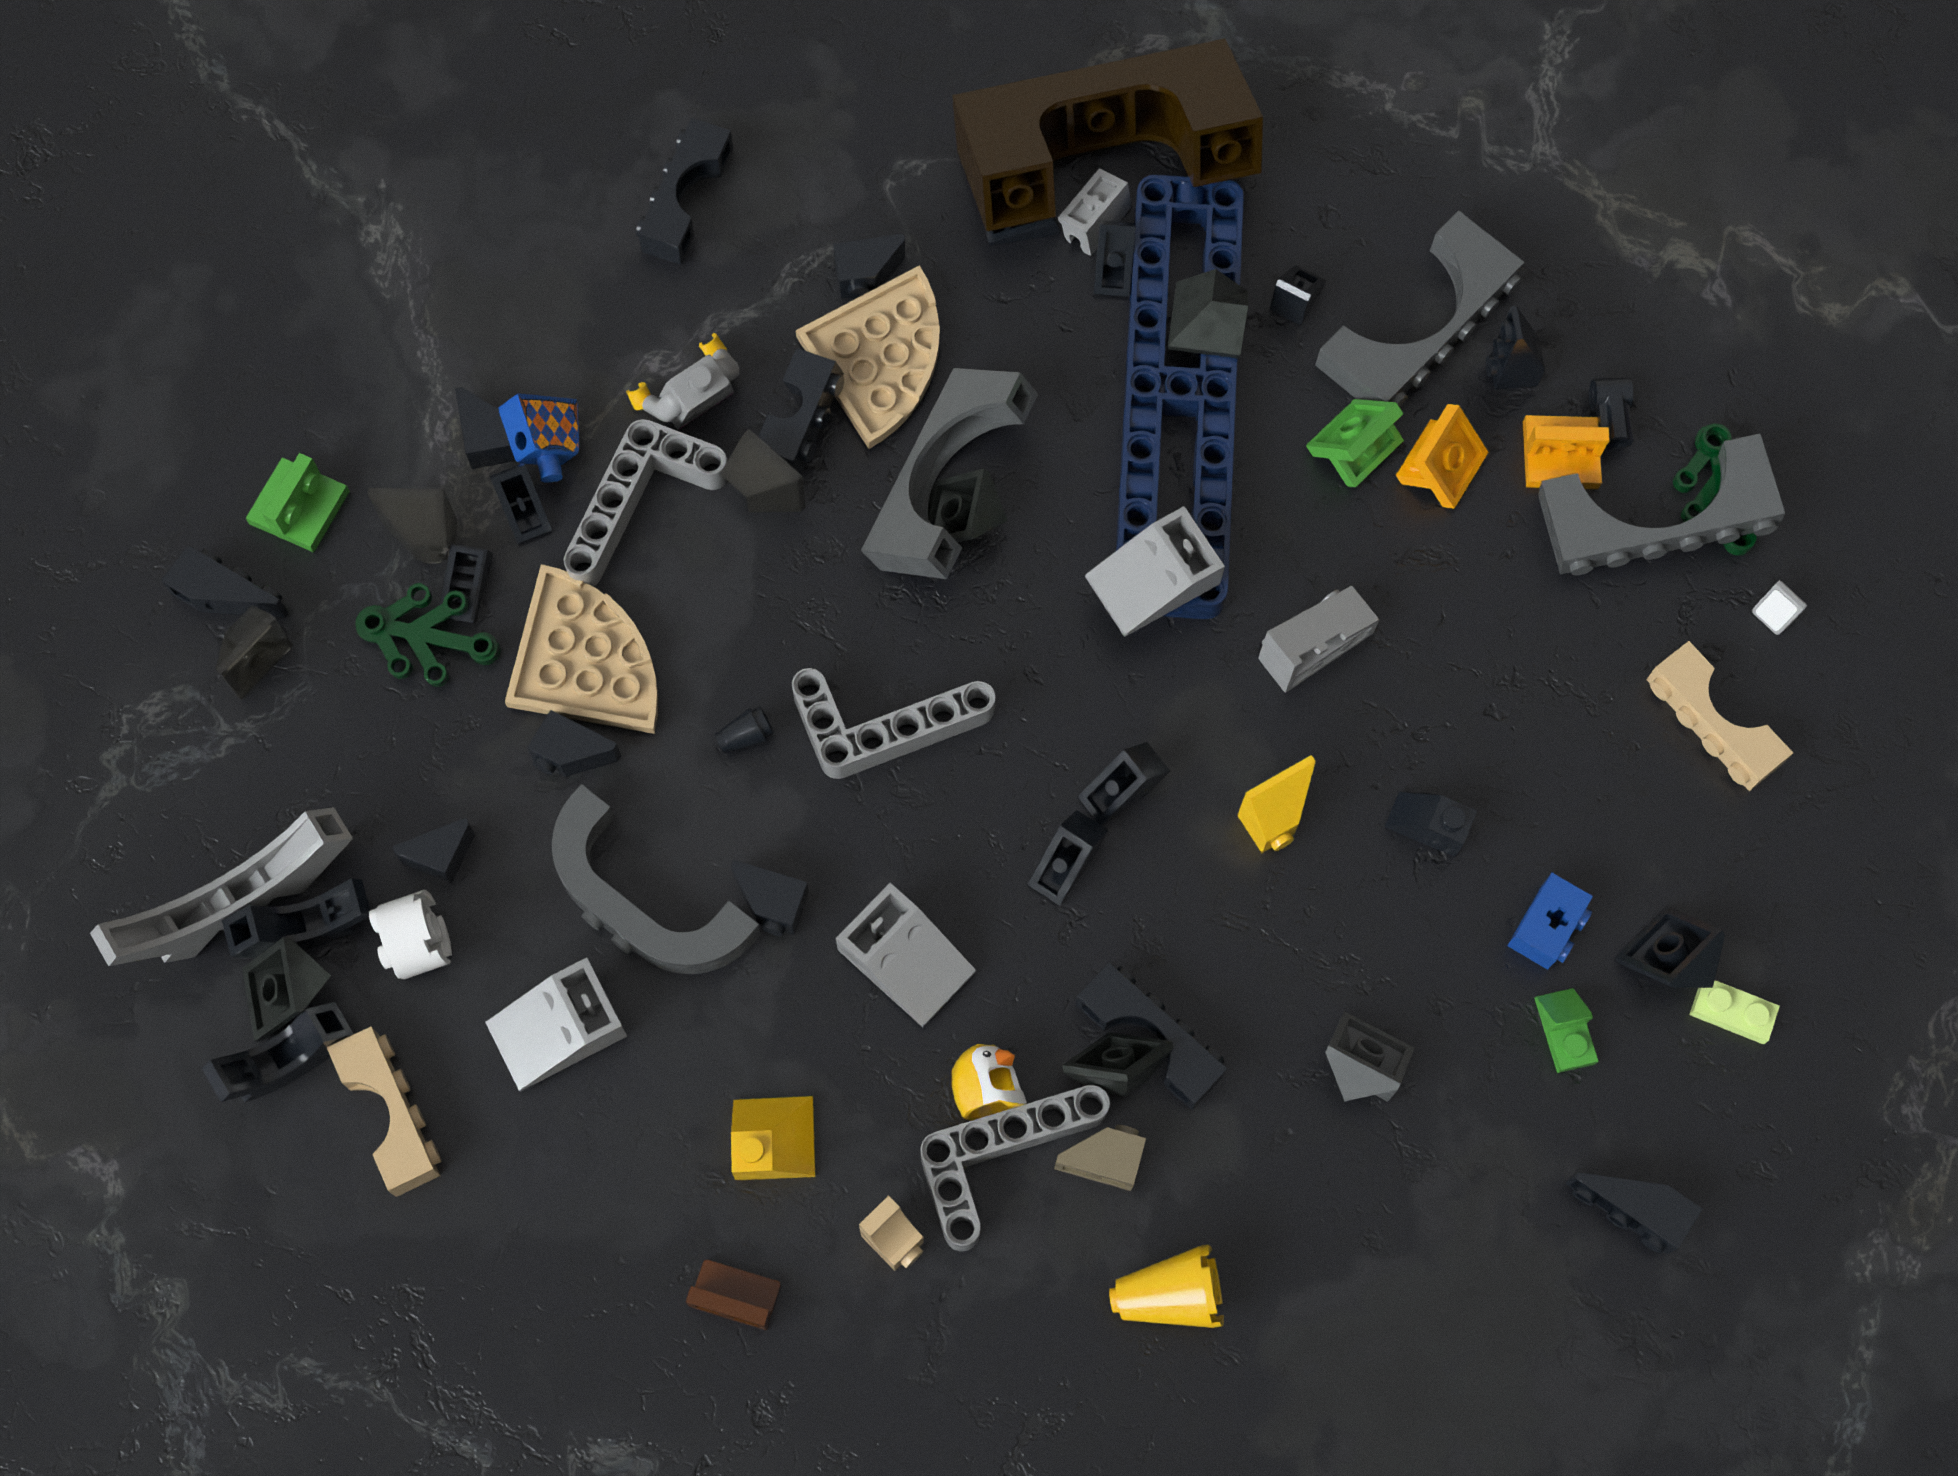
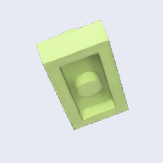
M1715 980L1713 988H1698L1689 1015L1765 1044L1769 1041L1780 1006Z

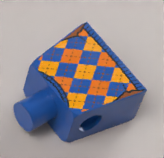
M516 394L498 407L515 460L520 464L538 465L541 482L551 483L561 480L563 478L561 465L579 452L577 399Z

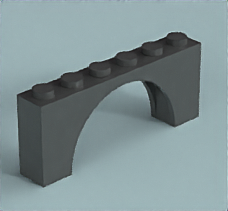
M1458 210L1436 232L1430 248V252L1440 260L1448 271L1455 288L1456 313L1451 321L1436 334L1407 344H1387L1373 341L1354 333L1343 325L1320 348L1315 366L1356 399L1396 402L1400 408L1408 397L1406 392L1412 386L1419 388L1431 374L1429 369L1436 362L1441 365L1448 359L1454 350L1452 346L1458 339L1465 341L1477 326L1475 322L1481 316L1488 318L1497 308L1500 302L1498 299L1504 293L1510 295L1522 281L1519 274L1524 261Z
M953 368L861 549L881 571L941 579L948 578L962 547L943 527L930 524L928 502L933 484L949 459L972 439L998 427L1025 423L1038 393L1021 372Z
M1761 434L1723 442L1718 455L1721 481L1717 496L1699 515L1671 527H1638L1612 517L1590 498L1580 481L1578 473L1541 481L1538 497L1560 575L1570 572L1572 575H1582L1598 566L1608 565V567L1614 568L1625 565L1635 558L1644 557L1647 560L1662 557L1672 550L1681 549L1683 552H1689L1709 542L1718 541L1719 544H1726L1739 539L1742 535L1754 533L1756 536H1763L1774 532L1779 528L1785 516V510Z

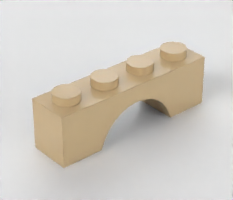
M1688 641L1657 665L1646 680L1650 683L1653 693L1659 699L1666 701L1676 711V716L1681 724L1692 729L1700 737L1706 751L1723 762L1728 768L1731 778L1736 783L1744 785L1748 791H1751L1782 766L1793 752L1768 725L1755 728L1740 727L1728 722L1719 715L1709 697V681L1715 668Z
M369 1027L328 1046L327 1050L339 1078L350 1091H371L381 1095L387 1103L390 1113L389 1130L383 1143L372 1154L387 1190L397 1197L441 1176L436 1164L442 1162L434 1142L432 1140L426 1142L420 1130L426 1126L425 1120L416 1104L410 1107L405 1093L411 1091L403 1071L401 1069L395 1071L390 1058L395 1056V1052L387 1035L380 1036L372 1027Z

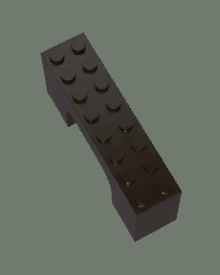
M1225 38L952 95L957 152L986 231L1056 217L1053 162L1066 156L1126 143L1151 140L1169 145L1180 156L1193 187L1262 173L1263 115Z

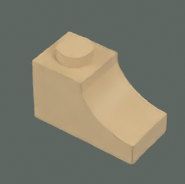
M889 1195L859 1224L861 1237L894 1271L901 1265L907 1269L923 1253L920 1246L924 1243V1237L911 1224L900 1206Z

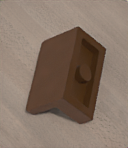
M704 1260L695 1287H690L686 1303L689 1307L767 1330L781 1285L779 1281L711 1260Z

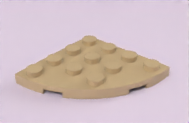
M920 265L796 330V337L805 351L836 361L843 371L844 386L839 396H835L868 449L886 439L909 418L924 397L936 368L940 339L939 319L933 291Z
M541 564L505 699L506 706L542 714H548L552 710L569 719L655 734L658 717L657 679L647 646L634 622L608 594H603L588 583L571 578L564 570Z

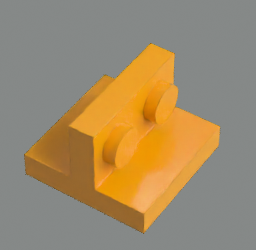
M1447 404L1438 420H1429L1396 474L1402 485L1429 488L1433 491L1442 507L1455 509L1489 453L1460 405Z
M1525 416L1523 420L1526 487L1540 488L1541 481L1578 473L1584 489L1600 488L1602 484L1600 457L1609 442V428L1598 427V417Z

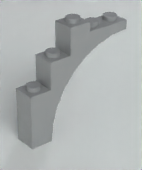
M334 807L305 811L287 830L265 848L221 877L156 908L126 918L100 923L90 934L108 966L160 956L164 963L196 957L219 930H224L223 919L248 905L267 906L273 898L303 893L353 838Z

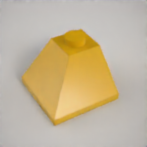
M1312 755L1245 793L1237 816L1261 853L1270 848H1273L1274 851H1279L1294 840L1293 835L1300 822L1316 762Z
M813 1096L733 1100L731 1156L732 1174L735 1180L815 1177Z

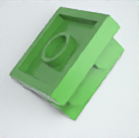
M1354 399L1307 443L1306 447L1313 457L1329 458L1346 486L1356 487L1404 441L1393 424L1403 415V412L1396 402Z
M299 453L295 461L292 462L282 457L248 513L246 520L256 528L314 553L350 491L347 485L320 474L312 458Z

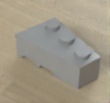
M1353 586L1341 592L1337 589L1327 595L1322 602L1267 631L1262 641L1263 645L1258 659L1286 693L1372 635L1379 619Z

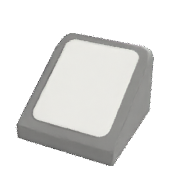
M1779 580L1754 606L1752 613L1774 634L1779 635L1798 618L1807 605Z

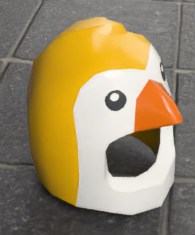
M976 1044L964 1051L957 1059L952 1068V1090L955 1103L964 1119L972 1121L1027 1104L1012 1066L1015 1055L1010 1051L1002 1050L995 1045Z

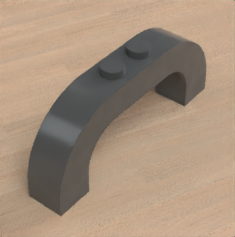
M582 784L566 801L557 817L552 836V855L556 871L569 896L584 911L581 915L582 918L598 931L604 927L614 935L611 941L623 952L629 954L633 950L650 964L666 971L680 974H700L720 969L732 963L743 955L761 935L759 924L730 901L725 904L707 925L695 931L674 932L657 924L596 875L591 868L592 848L599 836L615 819L611 807Z

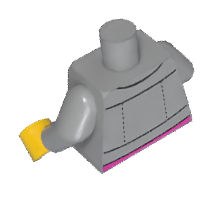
M713 333V339L709 343L704 345L702 342L699 343V347L705 354V357L671 378L665 384L658 398L651 395L645 382L638 383L639 389L634 391L627 390L626 393L635 410L644 409V411L662 422H672L676 429L679 430L734 393L730 382L739 375V366L727 352V348L718 335Z

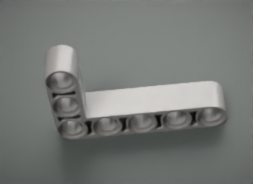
M641 419L631 423L563 559L564 566L569 576L575 580L588 583L593 587L598 584L654 470L705 489H720L725 486L729 479V470L724 451L716 445L650 420ZM642 439L652 440L648 445L641 446L637 444ZM677 451L686 453L681 458L670 457L671 454ZM709 464L719 465V468L714 471L704 470V467ZM626 470H637L632 476H622V473ZM613 500L622 501V503L615 508L606 507V505ZM598 531L607 533L601 539L595 540L590 538L592 534ZM580 563L591 564L585 571L574 570Z
M812 668L802 669L796 673L792 681L794 701L820 766L827 776L834 779L848 777L982 726L992 719L995 711L996 697L993 688L986 682L975 681L846 729L825 677L821 672ZM808 685L819 688V691L811 696L803 695L800 692L802 688ZM981 698L988 704L984 708L976 709L971 707L969 702L972 699ZM945 711L953 717L948 722H939L933 716L938 712ZM821 718H828L833 721V724L827 729H819L814 726V723ZM907 724L913 725L918 729L916 733L909 736L902 735L898 730ZM869 738H878L882 741L881 746L876 749H868L863 743ZM835 751H841L847 755L845 760L838 763L831 762L827 757Z
M1087 1085L927 1135L922 1141L920 1148L921 1163L947 1244L953 1250L960 1252L968 1251L977 1244L980 1237V1221L964 1173V1167L1088 1130L1102 1124L1106 1119L1110 1106L1109 1096L1106 1091L1099 1086ZM1086 1098L1096 1099L1100 1103L1102 1110L1096 1115H1088L1082 1111L1080 1107L1081 1101ZM1052 1109L1059 1111L1064 1117V1122L1057 1127L1048 1126L1042 1119L1045 1111ZM1011 1121H1017L1024 1125L1026 1133L1020 1138L1013 1139L1006 1135L1004 1126ZM972 1133H981L987 1138L988 1144L984 1149L975 1151L967 1146L966 1138ZM937 1144L944 1145L948 1148L950 1155L943 1162H934L927 1155L930 1147ZM949 1182L957 1184L962 1190L960 1197L954 1201L944 1200L939 1194V1189L943 1184ZM958 1221H966L972 1225L974 1232L970 1238L958 1240L950 1231L953 1224Z

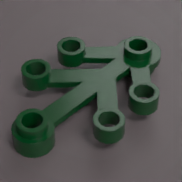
M1717 423L1709 424L1699 430L1695 437L1697 453L1685 468L1677 472L1673 479V486L1676 490L1682 493L1690 492L1698 482L1697 474L1709 460L1711 462L1713 475L1694 501L1688 502L1681 511L1683 522L1694 518L1688 513L1689 509H1693L1700 514L1719 492L1721 471L1718 455L1723 442L1732 440L1730 431L1724 425ZM1708 440L1716 441L1718 446L1711 445ZM1685 476L1689 478L1691 484L1683 483L1680 477ZM1754 533L1740 536L1739 540L1743 546H1738L1734 542L1723 545L1733 555H1744L1754 546L1757 537Z
M415 583L408 589L407 596L387 608L378 605L368 606L356 618L355 626L357 633L365 641L379 645L388 660V671L397 679L409 677L412 673L413 665L406 656L400 654L391 636L404 638L408 641L424 668L425 680L434 687L445 685L449 679V672L441 663H438L427 644L468 652L472 659L481 665L494 663L500 655V645L489 633L482 632L469 637L432 629L450 617L460 616L467 611L468 600L459 591L447 593L441 605L411 623L396 621L414 608H424L431 603L432 592L422 583ZM419 590H424L426 592L425 598L421 601H415V593ZM453 599H462V604L459 608H450V603ZM372 618H379L380 623L376 628H368V622ZM487 641L489 644L488 649L482 653L477 652L476 647L478 643ZM399 661H405L406 668L402 672H395V664ZM435 669H441V678L431 680V672Z

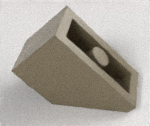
M1116 1125L1115 1129L1107 1127L1058 1154L1054 1169L1131 1191L1135 1183L1146 1138L1138 1136L1139 1131L1129 1126Z

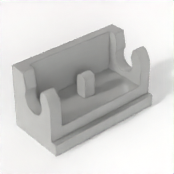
M1099 168L1058 217L1066 240L1071 243L1077 237L1081 242L1082 251L1092 256L1098 248L1100 220L1120 222L1132 208L1128 182Z

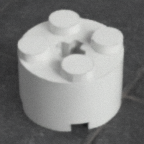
M421 890L389 901L369 911L371 925L374 931L379 933L382 945L377 949L381 964L385 969L393 967L398 979H407L448 965L451 962L446 958L452 955L448 931L442 915L436 917L431 911L430 906L436 905V902L427 890Z

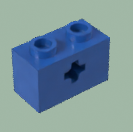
M1551 873L1542 884L1507 946L1547 970L1556 960L1563 963L1574 945L1573 942L1568 940L1574 929L1581 931L1592 914V911L1587 909V906L1593 896L1556 874ZM1551 917L1557 920L1556 929L1549 926Z

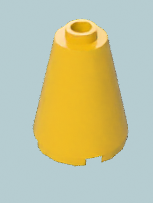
M1211 1245L1198 1246L1117 1278L1116 1287L1109 1289L1112 1312H1119L1121 1319L1127 1321L1207 1328L1223 1327L1224 1315L1216 1316L1218 1314L1216 1305L1223 1304L1215 1258L1207 1259L1206 1257L1212 1251Z

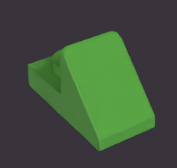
M1574 988L1536 996L1534 999L1557 1073L1595 1065L1598 1062V1058L1587 1026L1593 1015Z

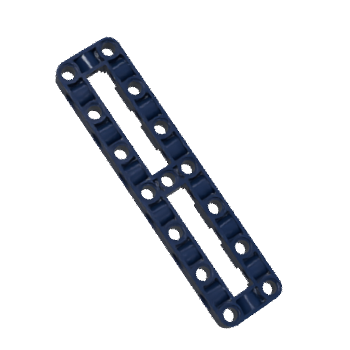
M1149 175L1143 178L1138 185L1134 214L1136 229L1130 287L1116 551L1157 520L1162 415L1196 417L1195 421H1198L1193 463V486L1195 487L1191 517L1225 568L1221 583L1208 590L1215 594V599L1207 600L1199 595L1163 616L1212 619L1223 610L1228 592L1237 358L1198 353V356H1201L1200 368L1164 366L1170 237L1173 222L1201 224V227H1204V231H1206L1202 273L1217 269L1240 285L1244 196L1241 187L1231 180L1193 187L1189 177ZM1148 198H1157L1159 201H1151ZM1224 202L1229 204V206H1223L1219 203ZM1150 259L1156 261L1157 263L1149 264L1146 263L1144 260ZM1216 264H1222V265H1225V266L1228 267V268L1221 269V268H1218V267L1215 266V265H1216ZM1144 322H1148V323H1151V324L1154 325V326H1153V327H1150V328H1147V327H1143V326L1140 325V324H1141V323H1144ZM1144 386L1151 389V391L1144 393L1136 388ZM1182 389L1186 391L1187 394L1178 395L1174 393L1172 390ZM1217 391L1223 394V396L1213 397L1209 392ZM1144 452L1148 457L1144 459L1136 458L1133 453ZM1213 456L1217 457L1221 462L1213 464L1205 458ZM1132 518H1139L1143 520L1145 524L1142 526L1132 525L1128 520ZM1205 523L1215 524L1219 529L1216 531L1206 530L1202 525Z

